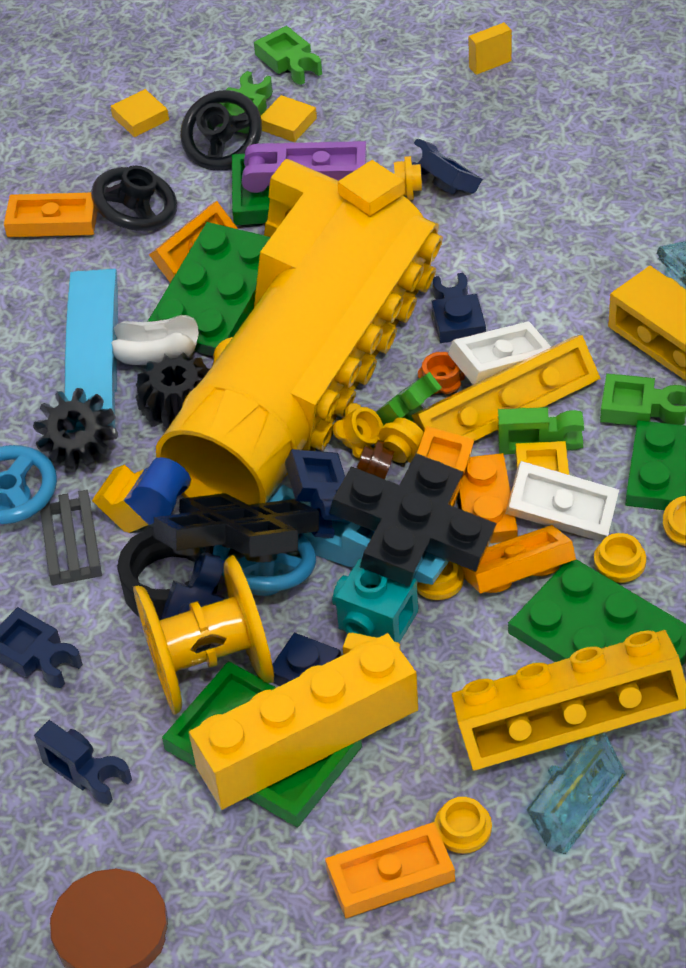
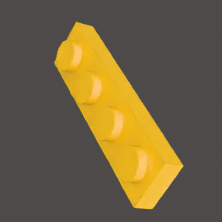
M577 335L412 414L415 424L423 432L426 426L475 439L474 441L498 430V409L545 407L601 378L583 335Z

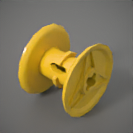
M234 555L228 557L224 562V577L229 598L203 607L199 605L198 601L190 603V611L159 620L147 590L139 585L133 586L134 597L149 651L166 700L174 715L182 709V698L176 671L204 662L211 668L218 665L217 658L244 649L257 676L264 682L274 683L272 660L262 622L247 579ZM209 644L219 645L217 647L199 653H195V651L200 647Z

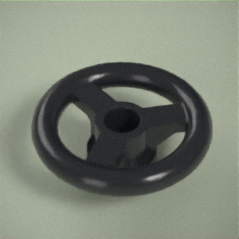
M219 90L204 95L189 108L182 121L180 137L186 155L195 164L206 169L225 170L232 168V154L222 157L225 142L232 138L234 132L249 127V133L245 142L232 154H244L248 146L258 144L262 133L260 112L250 98L236 91ZM220 103L235 104L242 108L244 113L232 116L226 107ZM195 123L201 133L210 141L208 155L199 151L194 143L193 130ZM223 123L219 129L214 130L217 125Z
M135 165L107 170L96 178L91 189L92 201L98 212L111 223L125 229L134 231L159 229L167 225L177 212V198L170 185L154 174L153 171L143 166ZM121 180L119 184L107 187L109 184ZM155 190L162 196L165 204L164 209L158 215H155L149 204ZM107 201L122 203L127 208L134 210L138 217L128 216L117 211Z

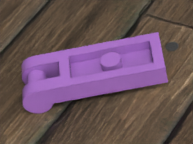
M366 141L252 144L245 150V168L242 175V185L249 192L258 193L264 191L267 186H270V178L285 159L295 161L339 181L366 164Z

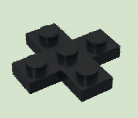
M417 453L400 485L351 466L332 500L329 512L332 515L375 531L363 553L360 564L361 568L410 587L427 552L476 572L497 524L451 506L464 472Z
M226 493L179 499V514L154 517V538L171 547L173 552L178 555H200L205 553V547L222 545L223 547L237 550L245 555L246 560L252 562H271L277 559V554L298 551L299 534L319 531V511L300 501L290 499L248 505Z

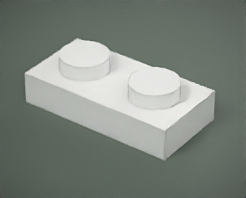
M528 321L455 339L452 341L448 355L474 385L551 346Z
M521 461L516 471L505 514L545 526L553 525L559 530L602 542L609 535L619 489Z

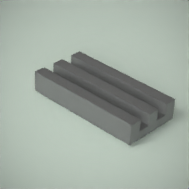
M88 490L78 491L79 498L71 500L68 493L58 495L59 502L50 503L49 501L40 511L48 572L52 586L102 576ZM81 510L89 566L82 568L79 565L71 512ZM61 514L69 570L60 572L52 515Z

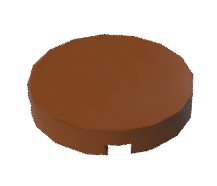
M117 868L94 871L74 881L58 898L50 917L52 944L65 968H148L162 952L166 941L165 934L168 929V917L165 902L156 886L136 872Z

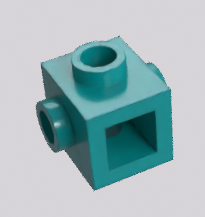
M359 558L349 576L343 575L339 579L333 592L332 603L336 606L338 629L345 631L347 634L348 632H353L375 638L388 633L394 642L400 643L418 613L417 579H413L410 587L361 568L362 559Z

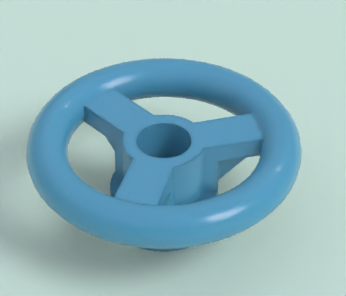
M22 445L0 446V462L15 460L7 471L0 472V524H12L32 517L48 504L56 489L57 474L50 459L40 451ZM34 465L41 473L42 484L37 494L32 498L25 477Z
M299 534L298 552L301 558L279 553L277 554V559L271 562H252L246 560L245 556L238 559L237 561L247 579L251 593L259 596H269L304 582L312 574L316 565V552L311 542L303 534ZM215 545L213 554L220 556L222 560H226L231 548Z

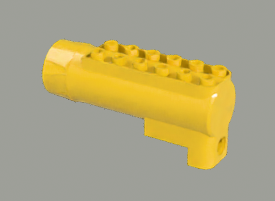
M285 159L272 175L268 198H270L268 220L265 223L264 235L271 238L260 251L254 309L205 377L186 396L182 409L156 445V458H169L179 463L189 473L191 484L181 494L183 497L190 498L226 493L248 505L267 503L278 485L288 475L285 461L291 449L309 451L318 449L323 451L327 447L333 435V422L337 416L344 417L345 407L354 403L356 391L354 390L359 383L366 385L369 382L377 364L375 357L379 351L384 354L389 351L397 334L396 325L399 321L407 323L416 306V294L418 291L426 293L436 274V268L431 266V262L436 258L443 241V236L438 234L439 225L424 218L418 208L405 196H400L369 216L338 194V180L295 161Z

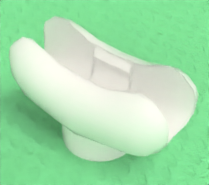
M179 315L167 320L153 322L124 321L114 327L117 340L112 341L111 344L114 357L124 364L147 365L149 361L160 363L163 360L164 353L170 359L178 358L183 352L189 357L196 347L199 334L198 324L194 318L187 315Z

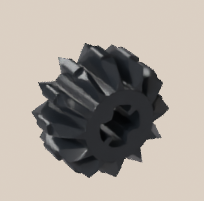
M183 352L178 358L170 359L164 353L162 362H147L145 372L137 375V406L141 410L142 415L146 416L151 427L163 423L167 430L182 409L186 396L210 370L206 368L202 358L190 360Z
M76 388L73 392L72 400L69 401L62 391H57L55 399L59 404L58 406L53 408L49 404H41L40 410L48 420L34 422V430L43 435L35 444L40 452L50 451L48 458L54 467L65 460L66 469L69 472H76L80 459H83L89 469H94L96 461L92 455L98 452L104 457H109L112 453L103 441L118 438L117 430L108 426L116 416L111 408L102 409L104 400L98 394L91 396L87 400L84 390ZM81 422L85 427V431H77L75 439H71L66 431L75 429L76 423Z

